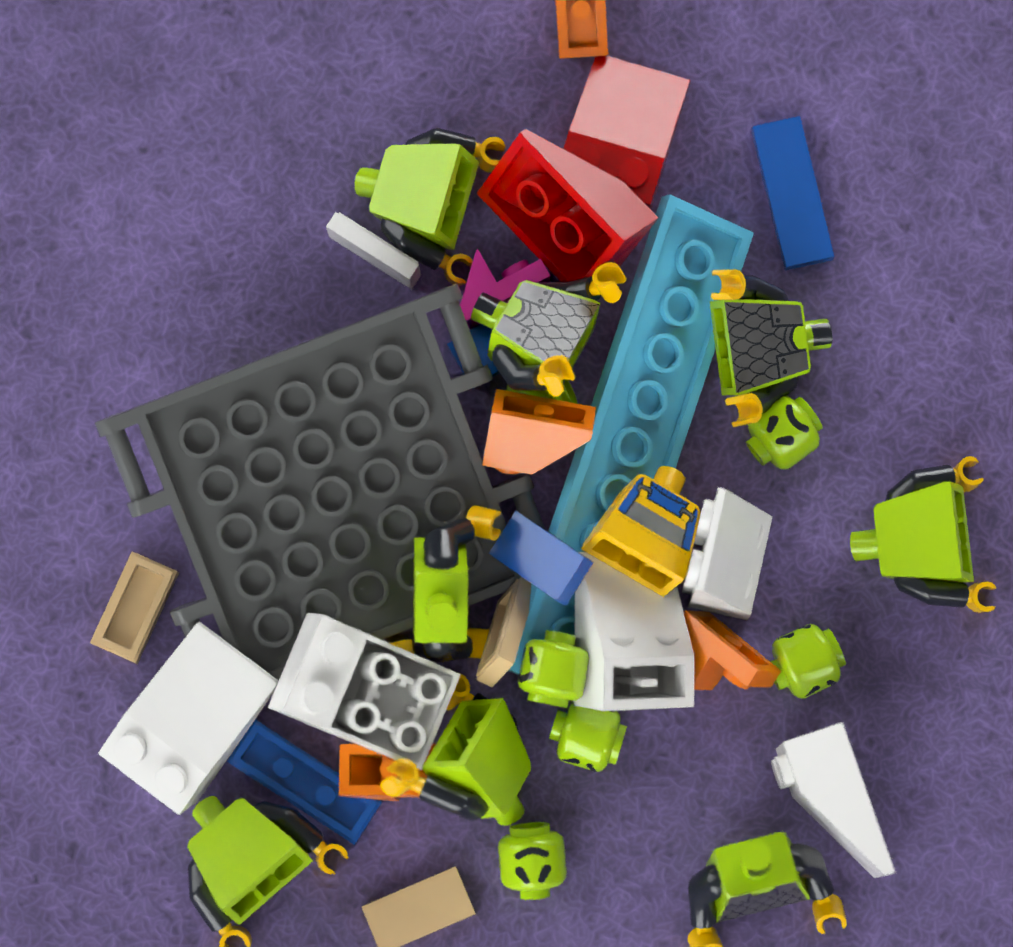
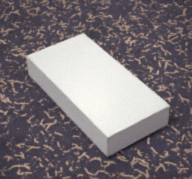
M335 212L326 226L331 239L408 288L412 289L421 276L418 261L342 213Z

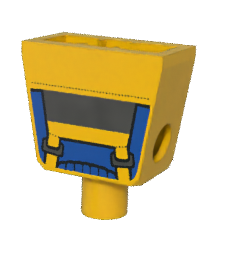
M661 466L657 469L653 479L645 474H638L617 495L584 541L581 549L664 597L680 584L687 575L701 513L698 505L680 495L686 481L683 473L670 466Z

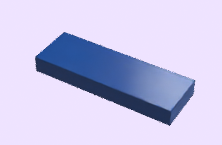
M796 116L752 126L751 133L785 271L832 261L835 256L801 117Z
M256 719L227 761L354 845H356L383 803L380 800L339 796V773Z

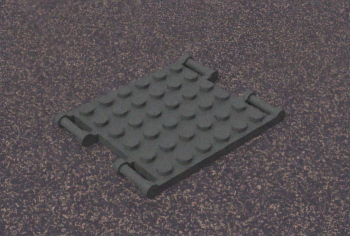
M458 284L442 288L426 296L95 422L99 436H105L130 497L131 501L126 504L132 518L167 505L171 506L206 595L205 598L183 604L170 611L175 626H181L185 637L196 623L201 622L200 618L213 613L222 638L279 680L307 613L323 614L381 640L413 628L414 538H425L434 529L460 518H466L469 509L475 505L501 511L498 503L512 498L517 512L525 515L545 529L531 493L534 484L530 474L523 473L500 484L491 485L485 467L482 466V459L458 399V393L494 379L489 365L482 364L458 301L463 298ZM438 308L441 310L464 373L450 378L426 315L427 312ZM135 424L139 425L164 489L153 493L149 492L125 428ZM501 512V515L495 518L492 527L500 529L502 533L506 522ZM474 536L472 541L466 543L468 606L506 592L521 577L488 554L497 540L492 541Z

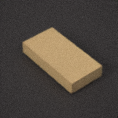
M132 551L90 643L138 664L179 572Z
M523 577L517 579L496 605L476 673L477 681L493 687L501 679L516 659L530 605L531 583Z
M456 866L362 906L378 947L403 946L476 914Z

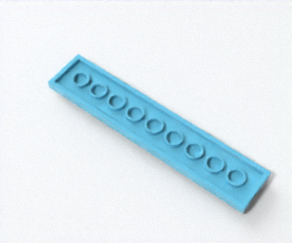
M673 195L661 197L656 211L658 219L650 229L591 406L596 407L592 438L575 451L548 531L578 552H585L581 549L584 541L621 490L638 474H645L653 479L657 469L661 466H670L676 469L716 349L709 301H716L711 298V293H720L722 283L719 276H712V271L721 269H737L742 271L754 232ZM531 584L528 617L515 662L508 671L519 675L525 644L533 639L544 640L546 630L575 635V593L565 606Z

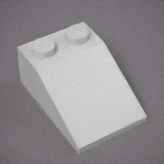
M198 622L126 711L98 754L180 815L196 804L274 693L279 681L204 624Z
M843 722L780 744L776 748L778 756L771 760L772 769L779 788L789 787L792 797L874 878L895 873Z

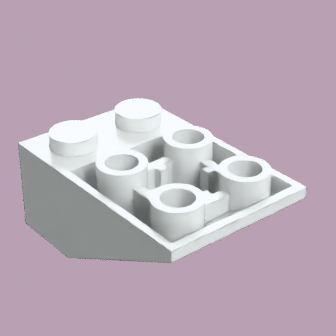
M718 488L714 501L704 500L694 544L701 545L702 549L701 551L693 549L682 593L691 594L689 607L748 620L753 607L772 516L727 489Z
M579 552L594 563L575 591V646L587 651L589 661L584 693L580 699L574 701V706L601 711L694 707V652L677 586L662 597L589 553Z
M307 613L268 708L394 760L409 759L415 763L419 770H422L461 674L323 614Z

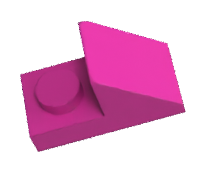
M477 249L460 304L469 329L480 324L471 320V314L482 292L508 303L521 281L550 282V274L542 260L539 259L532 264H529L527 260L519 261L505 269L501 273L503 279L496 282L480 251Z

